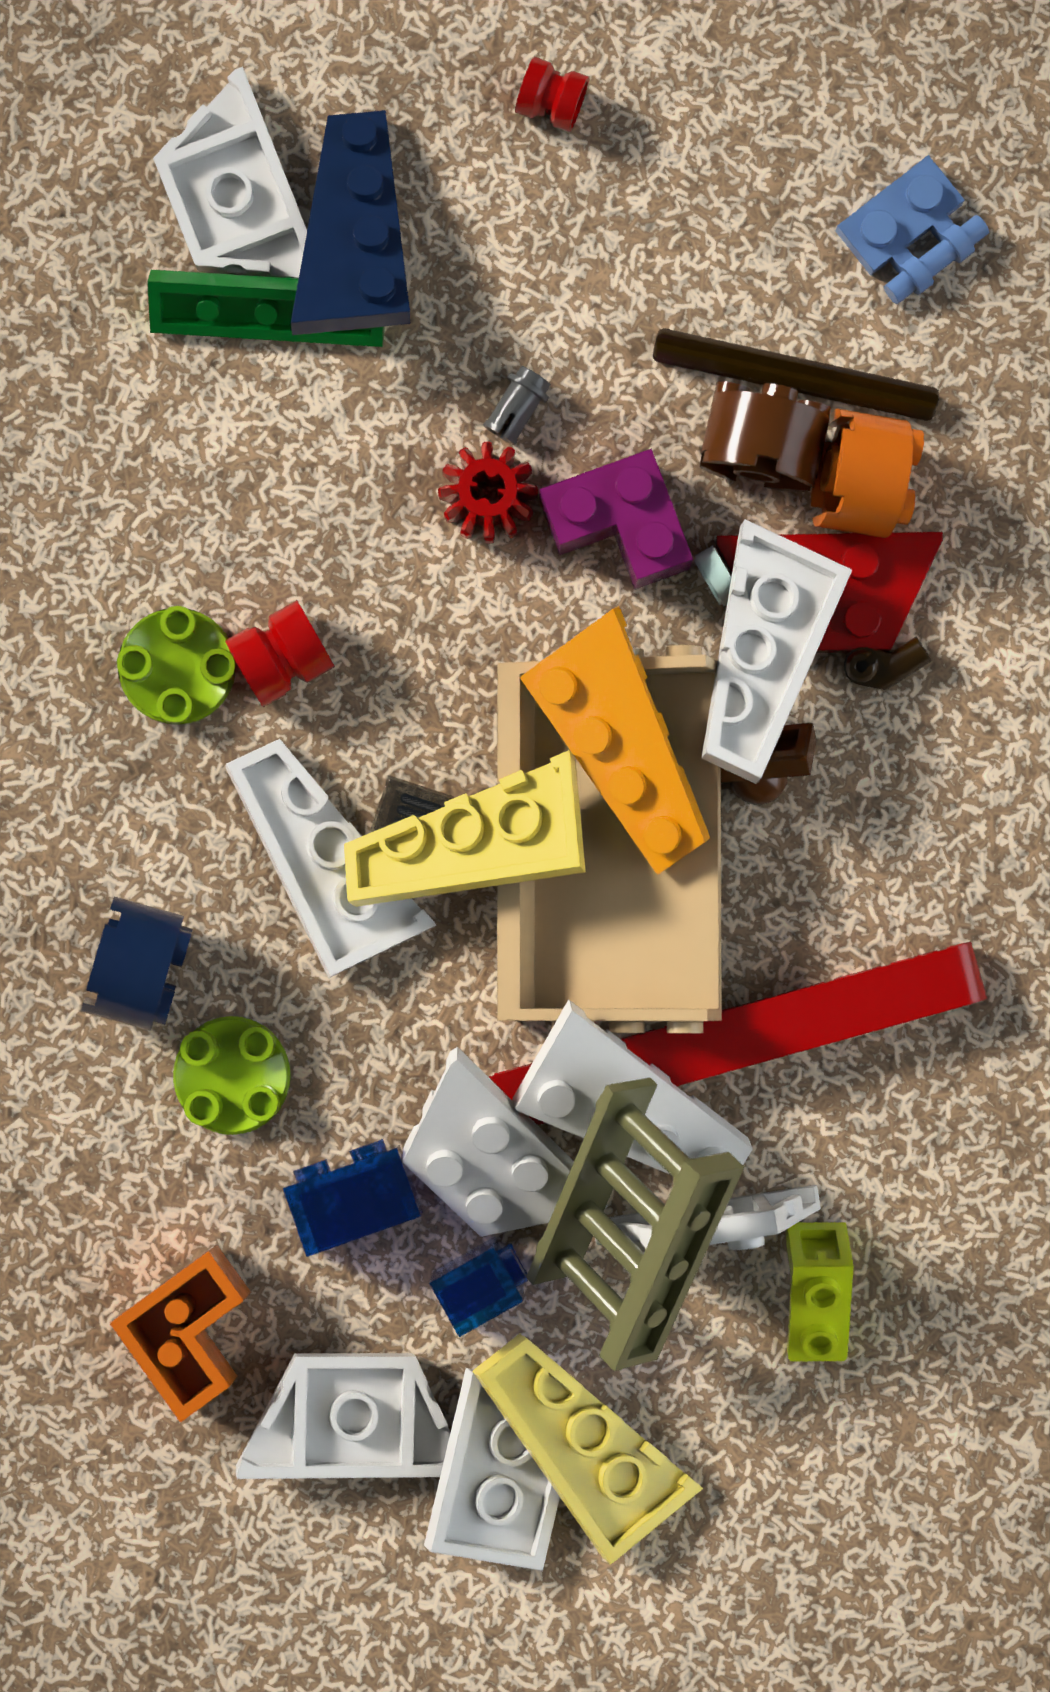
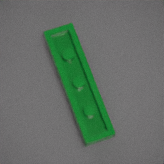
M151 269L147 281L150 333L383 347L385 326L292 335L291 318L298 278Z

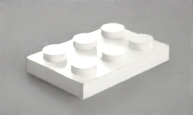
M466 1368L424 1546L433 1553L543 1571L560 1496L472 1372L474 1369Z

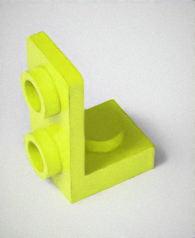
M798 1222L786 1229V1246L791 1275L787 1342L788 1359L793 1362L845 1361L848 1357L854 1271L846 1222Z

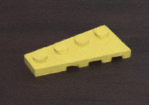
M570 750L550 758L551 763L527 773L521 770L499 779L500 784L472 796H468L465 793L444 802L445 807L417 818L412 815L345 843L344 853L348 902L358 907L586 872L575 756Z
M518 1334L472 1371L599 1554L610 1565L703 1489L523 1335Z

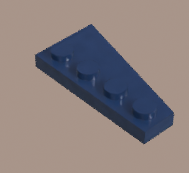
M386 110L328 115L291 318L292 335L411 324Z

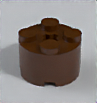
M725 381L717 382L701 451L700 468L728 480L736 481L738 475L747 479L764 482L765 488L780 491L807 492L811 490V487L814 488L828 430L831 407L814 401H797L799 392L794 388L784 385L763 384L762 392L755 393L750 392L751 389L744 385Z

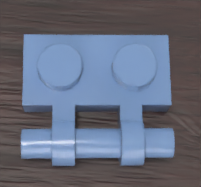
M928 155L837 225L835 232L871 276L890 262L898 272V275L884 285V290L892 302L899 304L913 292L920 295L933 285V277L953 261L961 263L975 252L974 245L989 234V228L978 215H974L961 226L952 222L948 216L962 206L964 198ZM928 231H931L940 243L918 259L912 255L908 247Z

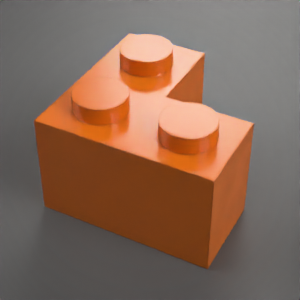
M215 1245L110 1322L112 1328L180 1423L229 1388L238 1377L205 1329L243 1302L252 1292L218 1245Z

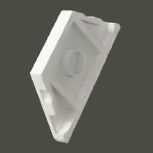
M240 67L227 77L229 83L206 107L202 104L187 121L185 130L179 136L172 137L153 159L198 272L299 279L307 229L243 67Z
M458 1047L450 1051L446 1059L445 1072L436 1090H431L424 1104L422 1119L418 1125L413 1127L403 1147L402 1163L481 1237L549 1223L574 1163L528 1115L516 1111L513 1101Z
M817 1185L730 1198L710 1245L728 1242L729 1250H747L763 1246L765 1244L764 1236L779 1234L821 1209ZM639 1213L609 1217L645 1252L652 1236V1226ZM595 1239L596 1244H597V1245H601V1244Z
M294 1353L236 1464V1478L440 1477L451 1432L430 1390L422 1368L413 1353Z

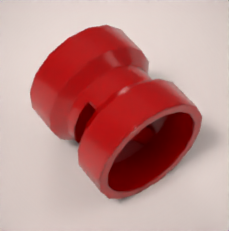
M533 57L518 94L515 113L531 119L539 115L543 117L550 115L553 127L571 133L585 99L590 77L576 71H570L564 76H560V72L554 69L551 62Z

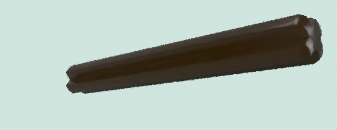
M666 328L658 331L653 349V359L656 362L760 385L767 383L784 385L796 389L801 394L929 421L933 418L939 402V390L935 387Z

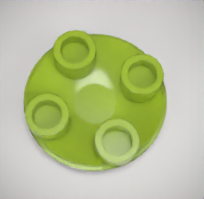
M172 606L144 617L126 635L117 658L119 680L126 697L142 714L165 724H189L209 716L228 697L235 679L236 661L225 640L229 639L226 633L208 616L183 606Z
M238 1016L212 1019L186 1035L180 1044L173 1070L175 1092L187 1118L192 1123L205 1129L226 1135L251 1132L269 1122L284 1104L291 1080L288 1056L276 1035L259 1022Z

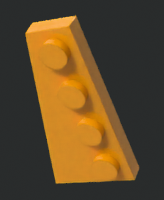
M620 606L603 615L519 678L658 875L709 840L710 835L684 769L677 763L667 738L670 733L662 713L657 712L645 681L648 677L639 654L635 656L624 628L627 627Z

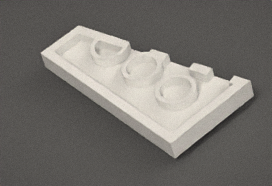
M744 519L739 529L702 759L757 784L762 778L852 569Z
M280 739L226 763V770L328 978L436 926L424 909L421 910L412 898L358 907L348 902L344 844L362 836L350 822L348 823L329 801L328 795Z
M570 1000L566 1003L512 1098L516 1111L584 1138L595 1113L596 1102L606 1085L651 1078L658 1085L645 1115L690 1159L730 1152L744 1165L753 1150L747 1136L694 1095L688 1096L671 1082L668 1075L653 1064L649 1066L627 1049L626 1043L608 1029L604 1031L588 1019L585 1011ZM634 1139L627 1157L670 1174Z

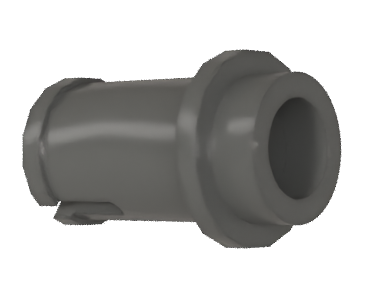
M521 366L516 374L509 373L507 379L511 382L489 419L483 424L487 430L496 434L499 433L507 418L511 415V420L500 438L512 445L517 443V438L540 401L547 403L549 399L546 392L551 384L524 366Z

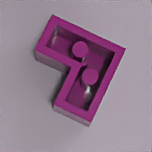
M652 448L540 489L539 502L559 555L615 536L634 590L690 569L693 557Z

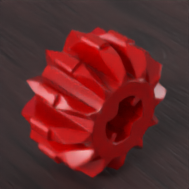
M483 442L481 447L482 459L475 460L472 452L466 447L459 451L461 463L465 467L464 470L455 465H445L443 475L454 485L440 487L438 489L439 500L444 502H454L444 512V518L447 523L456 522L467 516L461 527L462 537L469 539L474 534L477 526L481 525L483 526L484 542L486 544H493L495 540L494 526L500 524L504 533L509 538L517 535V528L510 517L511 515L522 521H531L533 510L521 501L537 498L538 487L530 483H522L532 474V467L528 462L521 463L510 469L515 459V449L507 447L503 450L499 460L493 459L492 443ZM485 481L491 488L499 484L503 489H498L499 501L497 503L491 504L486 498L476 501L472 497L478 496V484Z

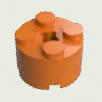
M835 409L830 415L828 426L837 428L832 443H824L818 476L811 491V506L822 508V514L812 518L813 525L821 528L887 538L891 535L897 523L908 525L912 518L916 495L914 489H908L912 465L917 466L922 456L924 433L922 430L912 429L911 424L907 420Z

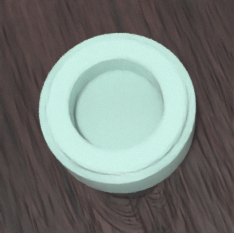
M712 545L695 555L696 559H694V562L718 604L726 606L731 576Z

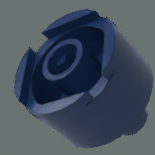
M114 896L110 910L120 912L121 916L119 921L109 918L108 925L105 924L86 988V991L98 995L96 999L86 997L82 1004L81 1012L151 1031L153 1022L162 1025L166 1024L176 985L165 982L170 964L179 967L183 966L193 929L181 926L184 918L183 915Z

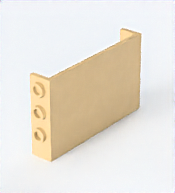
M667 646L666 656L644 657V649L633 648L635 656L639 654L648 677L645 679L657 712L662 713L670 733L667 738L678 765H681L684 769L710 839L657 875L575 758L586 872L497 885V1021H551L552 1030L568 1000L585 1011L586 1017L591 1021H609V1031L612 1033H645V1021H667V1033H703V1021H722L721 767L702 759L718 660L708 655H702L701 646ZM541 661L497 663V785L500 784L499 779L521 770L525 773L551 763L550 758L570 750L519 678Z

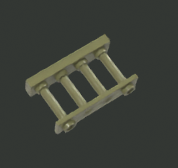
M651 1078L605 1086L603 1093L596 1102L593 1118L545 1233L537 1244L535 1257L526 1276L532 1285L568 1277L610 1321V1331L599 1356L613 1371L658 1360L744 1170V1166L730 1152L690 1159L645 1115L658 1085ZM634 1139L674 1177L673 1188L666 1204L624 1164ZM613 1188L652 1226V1236L645 1252L604 1213ZM593 1236L631 1274L630 1286L624 1299L583 1259Z

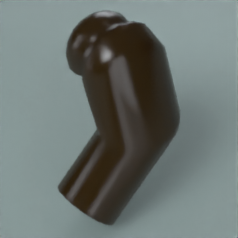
M916 636L893 652L868 647L856 648L846 656L844 672L846 677L855 684L887 690L930 663L932 659Z

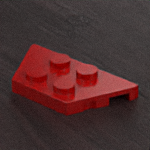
M893 532L887 538L857 533L780 535L852 569L816 653L851 652L859 647L890 651L942 544L943 532ZM738 535L717 536L716 549L720 556L723 557L732 574Z

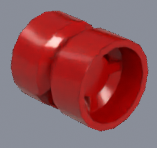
M298 600L271 614L268 622L269 630L266 632L257 627L246 628L225 640L233 658L262 707L287 695L286 692L291 690V678L296 676L298 679L308 683L335 667Z

